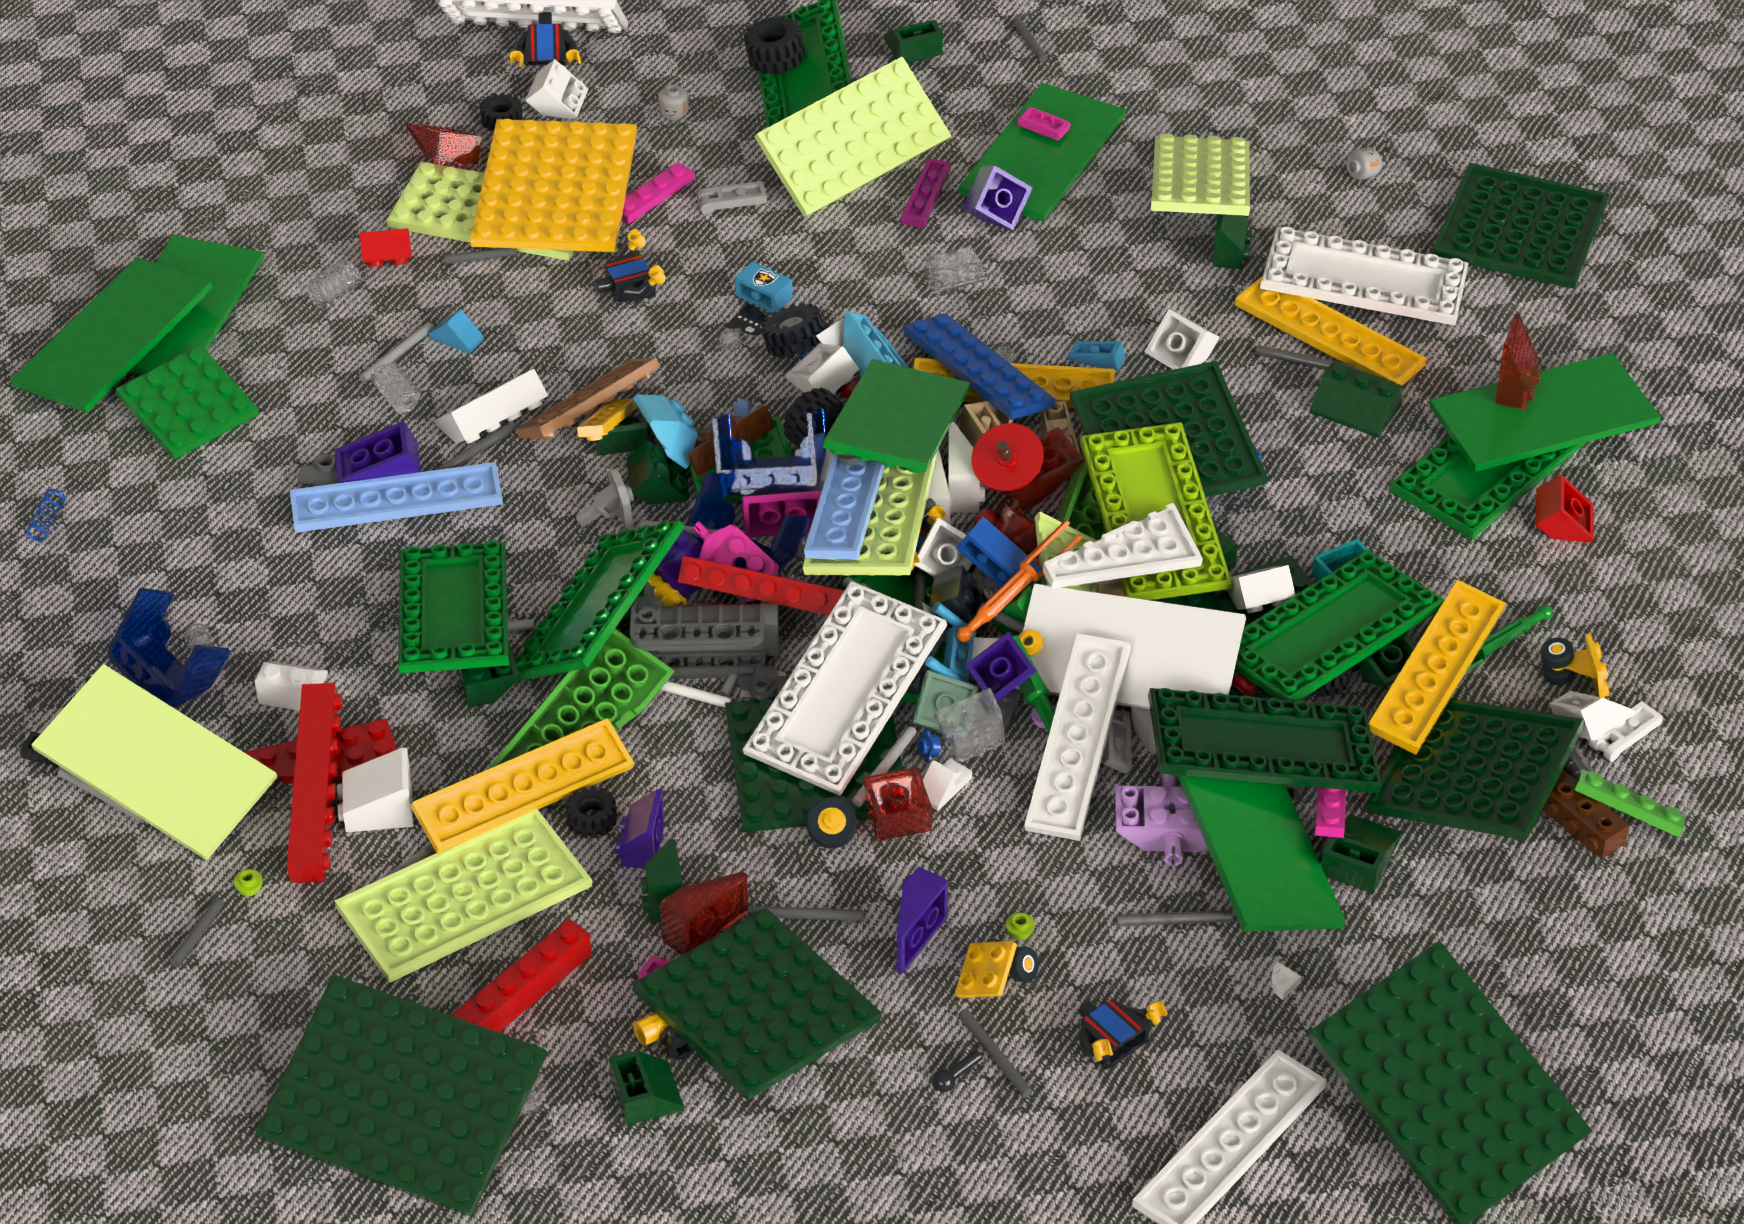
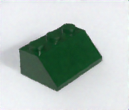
M1333 361L1322 376L1310 408V413L1379 438L1400 409L1403 386Z

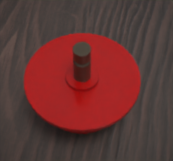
M1001 424L989 429L978 439L973 448L971 463L977 479L986 487L1003 492L1017 491L1029 485L1038 475L1043 464L1044 451L1040 439L1031 429L1020 424Z

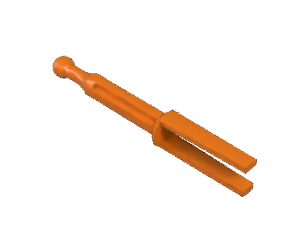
M1068 520L1062 522L1019 564L1020 570L979 608L976 616L966 626L958 629L956 636L959 641L968 642L974 631L984 623L992 620L1031 581L1037 582L1045 575L1042 569L1037 573L1029 563L1070 524ZM1078 535L1073 538L1056 556L1070 551L1082 537Z

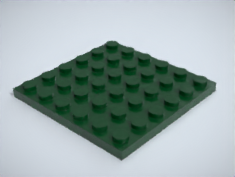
M1469 163L1434 245L1433 254L1447 259L1457 258L1463 262H1468V265L1575 289L1607 207L1610 194Z
M1217 361L1070 392L1071 403L1085 435L1182 422L1205 498L1267 484L1268 476Z
M775 698L725 703L743 833L806 826L807 815L811 807L819 800L826 798H839L847 802L854 810L857 821L910 816V805L894 809L899 811L889 812L881 809L875 800L876 793L882 785L891 781L905 783L900 756L861 807L854 805L852 802L854 796L897 741L893 713L845 790L839 796L744 754L743 748ZM882 810V815L878 816L877 811ZM871 812H876V817H872Z
M1450 698L1416 755L1397 746L1380 777L1382 783L1380 793L1372 792L1365 804L1367 813L1527 840L1584 729L1583 719Z
M767 908L762 909L635 981L632 987V991L683 1038L747 1101L881 1020L882 1015L880 1010Z

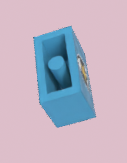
M753 261L735 277L737 297L772 313L774 311L778 312L780 308H783L793 298L792 279Z

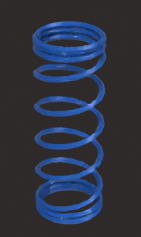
M49 489L46 491L39 509L36 510L35 516L32 518V523L29 524L26 530L27 535L32 540L44 541L46 539L47 533L50 531L48 526L53 525L52 519L57 518L56 512L61 510L60 506L66 500L65 495L60 490ZM48 495H57L62 498V502H55ZM45 502L58 506L59 510H52ZM41 509L53 511L55 517L46 516ZM40 510L43 515H37L38 511ZM38 516H44L49 518L51 520V524L47 525L42 523L38 519ZM35 523L43 524L44 526L47 527V529H48L47 532H46V530H45L43 527H41V526H39V525H34V524H35ZM30 528H35L40 533H43L44 537L34 536L30 532Z

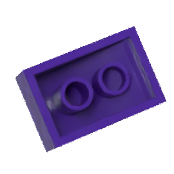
M404 421L334 449L338 483L421 472L418 443Z
M919 866L912 875L906 876L901 887L902 897L897 928V973L901 975L948 918V880Z

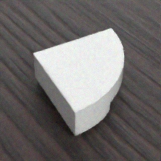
M1277 962L1273 967L1271 985L1275 994L1283 1000L1300 984L1301 976Z

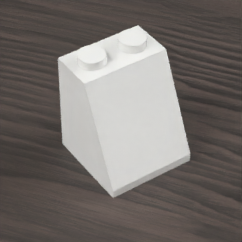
M400 748L342 772V783L337 784L339 801L343 800V804L338 805L339 821H344L346 832L414 827L413 811L411 809L413 802L412 780L407 748Z

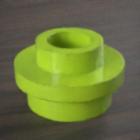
M253 869L243 870L234 878L235 889L244 896L257 894L263 884L262 875Z
M1015 913L1006 920V930L1013 939L1025 940L1034 931V920L1028 914Z

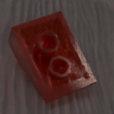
M407 123L406 128L426 158L433 159L434 164L448 166V162H455L454 166L469 168V164L478 165L482 136L449 127Z
M1515 314L1503 346L1495 404L1525 410L1528 400H1534L1536 392L1534 384L1539 385L1542 370L1538 369L1539 357L1519 314Z
M1059 427L1038 437L1043 446L1044 460L1038 475L1023 489L1003 492L1011 503L1015 499L1020 502L1016 507L1019 513L1042 502L1084 463L1082 456Z
M743 871L682 887L674 894L668 895L660 904L662 941L678 954L683 955L722 933L748 913L747 874Z

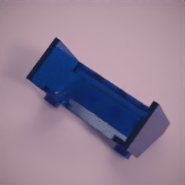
M823 408L807 413L808 436L801 442V456L753 458L752 447L748 441L732 439L729 413L712 418L717 481L721 492L733 496L807 492L815 489L820 482L827 449L823 448L826 438Z
M707 472L685 526L693 527L700 521L707 529L720 530L733 524L735 510L730 503L723 500L733 477L732 475ZM786 514L770 548L753 539L751 540L779 565V571L795 556L810 517ZM696 538L700 541L701 545L703 546V539ZM742 557L738 558L735 561V566L746 568V560Z
M139 588L109 645L108 656L112 664L128 680L175 709L212 687L231 651L224 647L196 644L186 664L183 666L165 647L170 638L171 629L163 616L174 594L169 591Z

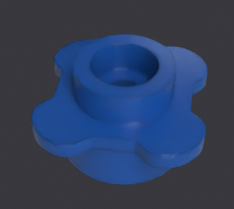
M929 730L923 731V737L918 740L917 744L918 752L924 756L926 763H930L932 757H938L941 750L939 737L937 735H930Z

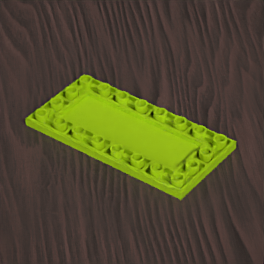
M1182 422L1080 436L1081 448L1106 533L1132 521L1139 522L1146 519L1149 513L1154 511L1159 513L1165 510L1167 505L1174 503L1203 558L1201 566L1119 578L1124 596L1143 600H1155L1231 589L1232 581Z

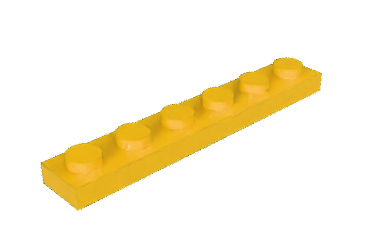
M633 398L617 399L608 402L577 427L578 437H586L587 441L602 439L603 435H607L610 430H613L615 426L619 425V422L624 421L625 417L630 416V413L637 408Z

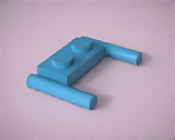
M936 602L932 607V611L945 619L953 627L947 631L943 664L929 656L925 660V665L935 673L968 683L970 671L965 664L972 659L973 638L976 636L977 631L972 633V637L968 642L959 641L956 632L959 628L966 626L967 623L940 602Z

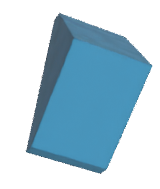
M461 309L443 319L429 333V338L469 354L484 340L481 332Z

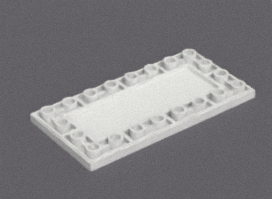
M435 0L451 22L463 24L467 20L473 21L477 25H487V22H496L498 26H509V23H517L519 27L528 28L530 24H538V13L551 12L552 24H561L565 30H576V27H584L586 31L597 32L601 28L608 29V32L621 33V30L628 29V20L616 0Z
M1277 227L1260 289L1455 326L1469 263L1457 258L1447 259L1438 257L1435 254L1415 253L1409 249L1399 250L1390 248L1387 245L1367 244L1361 240L1351 241L1342 239L1339 236L1319 235L1313 231L1303 232L1294 230L1291 227Z
M851 581L743 748L744 754L841 796L946 628V620Z
M1034 584L1023 631L1033 629L1041 634L1043 648L1038 654L1030 656L1046 687L1049 689V694L1060 696L1077 633L1130 642L1131 649L1116 705L1150 710L1148 699L1150 688H1168L1179 691L1193 690L1201 693H1223L1229 695L1246 617L1244 614L1067 588L1051 589L1050 586ZM1032 638L1025 641L1027 646L1033 643Z

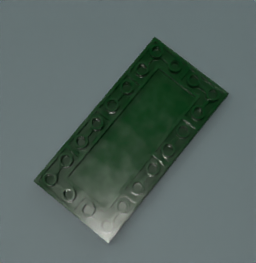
M1149 689L1148 699L1160 774L1380 793L1382 783L1370 726L1368 725L1367 712L1364 707L1333 705L1331 703H1309L1301 700L1288 701L1277 698H1255L1247 695L1233 696L1223 693H1201L1193 690Z

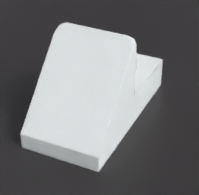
M951 758L943 765L934 760L930 764L916 796H919V800L939 811L972 779V771Z

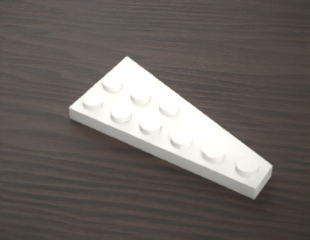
M1174 503L1166 506L1165 510L1159 513L1156 511L1151 512L1147 515L1146 519L1139 522L1132 521L1102 535V538L1094 543L1092 541L1084 543L1079 550L1074 552L1067 551L1045 561L1042 570L1051 589L1198 567L1201 566L1203 558Z

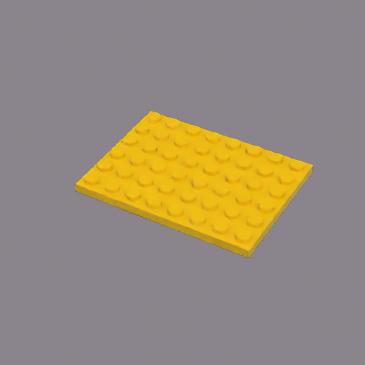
M497 119L471 233V247L616 252L637 136V124Z

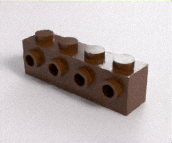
M1562 770L1542 810L1548 817L1553 818L1564 827L1570 835H1573L1583 843L1589 851L1603 859L1626 844L1630 825L1604 803L1575 791L1576 780Z

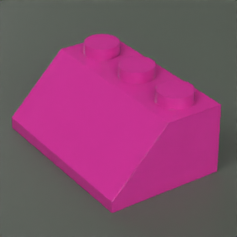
M822 490L742 497L744 534L752 538L809 533Z

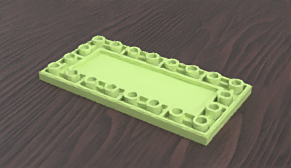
M104 664L32 743L35 751L206 861L277 779V774L273 770Z

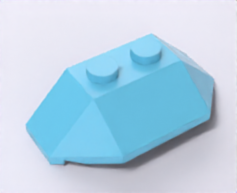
M850 311L845 313L843 347L858 366L860 377H862L872 359L908 367L890 341L878 328L870 323L871 320L866 315Z
M636 394L633 398L635 405L662 445L667 456L686 469L690 464L688 452L694 449L698 433L692 426L694 423L692 418L684 413L685 407L676 399L671 401L665 396Z

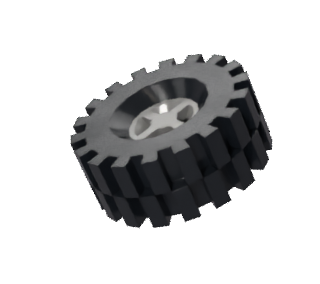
M800 303L798 306L792 304L789 308H780L779 312L774 311L771 313V317L767 316L764 319L765 322H762L760 327L768 352L772 356L777 355L778 357H783L784 355L792 357V354L796 353L799 355L802 354L801 351L811 350L812 346L819 344L820 340L817 338V335L826 330L818 307L810 303L806 306L805 303Z

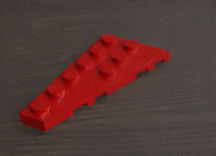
M387 718L343 728L341 732L336 733V738L339 739L340 751L339 755H335L334 758L338 765V776L333 778V784L342 783V772L397 750ZM297 739L244 752L276 772V780H283V784H294Z

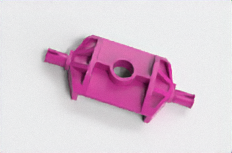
M700 521L693 526L692 530L704 542L699 558L735 566V561L742 557L746 560V569L773 575L778 574L779 565L736 525L731 524L716 532H710ZM734 595L739 600V604H749L757 600Z

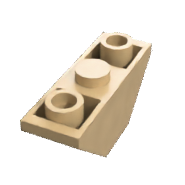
M1055 402L1054 408L1041 411L1044 445L1048 459L1056 460L1080 456L1066 402Z

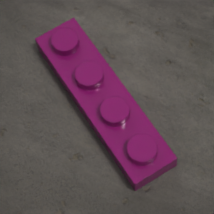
M927 159L901 215V224L925 227L951 170V162Z

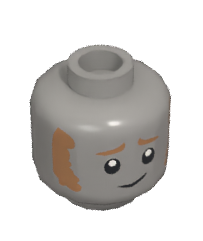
M669 85L659 92V112L662 116L674 121L681 119L689 111L688 93L684 88L677 85Z
M1371 147L1354 150L1347 157V170L1356 180L1372 178L1379 174L1382 158Z

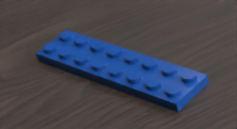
M937 314L935 317L916 320L914 323L904 325V335L959 379L970 382L969 387L1009 419L1014 420L1055 407L1054 397L949 315Z

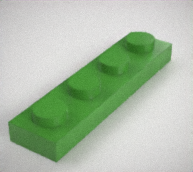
M1581 770L1576 781L1575 791L1674 836L1679 837L1681 835L1686 816L1682 815L1676 808L1662 806L1649 796H1640L1630 791L1623 784H1614L1605 780L1596 772Z

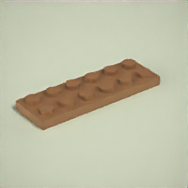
M656 357L628 360L515 429L519 439L530 438V440L542 438L546 440L555 436L557 429L576 423L575 418L594 412L596 410L595 406L600 403L605 404L615 399L614 394L619 391L625 392L634 387L633 383L637 380L641 381L653 375L652 371L660 367Z

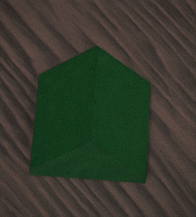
M643 416L627 417L624 421L619 422V425L615 426L613 430H610L607 435H603L602 439L595 440L597 456L635 451L648 440L647 422Z
M1406 633L1358 663L1363 682L1382 687L1394 683L1416 647Z

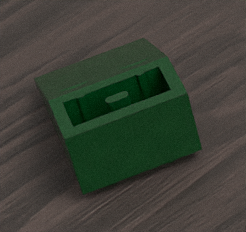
M1349 814L1345 819L1344 838L1330 837L1323 851L1321 867L1325 876L1374 893L1403 835V831Z

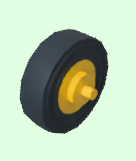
M839 798L819 800L811 807L806 821V828L811 839L824 848L832 849L848 843L852 839L857 825L854 810L847 802Z

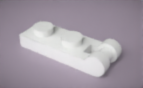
M1641 701L1631 708L1635 715L1626 719L1625 724L1606 731L1602 738L1590 741L1589 746L1596 751L1600 750L1604 753L1606 759L1613 762L1621 752L1659 726L1663 716ZM1611 740L1613 743L1609 744L1607 741Z

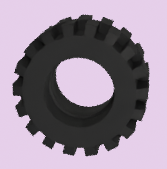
M781 16L765 18L760 22H755L752 27L747 29L744 35L749 65L753 67V70L760 71L762 74H782L785 71L792 70L793 67H797L804 59L805 48L801 28L797 22H793V19H785V17Z
M822 387L805 392L790 407L789 413L786 414V421L783 424V429H785L784 435L799 449L824 444L827 434L845 406V403L828 389L826 390Z

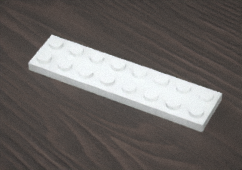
M1076 634L1025 821V831L1080 841L1131 649L1130 642Z
M1278 1049L1133 1199L1132 1207L1158 1224H1197L1325 1089L1327 1079Z

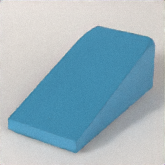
M1076 341L1068 359L1100 368L1119 370L1125 359V351L1122 341Z

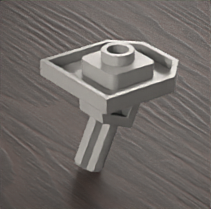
M618 469L607 471L609 486L592 497L594 503L577 514L576 520L582 527H585L602 514L606 518L619 515L624 528L630 531L634 530L630 502L634 501L630 486L625 487Z

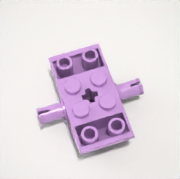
M1161 774L1162 786H1115L1116 832L1141 850L1165 851V863L1172 866L1171 857L1174 856V866L1182 863V852H1200L1207 848L1182 787H1179L1177 775H1172V778H1170L1169 774Z

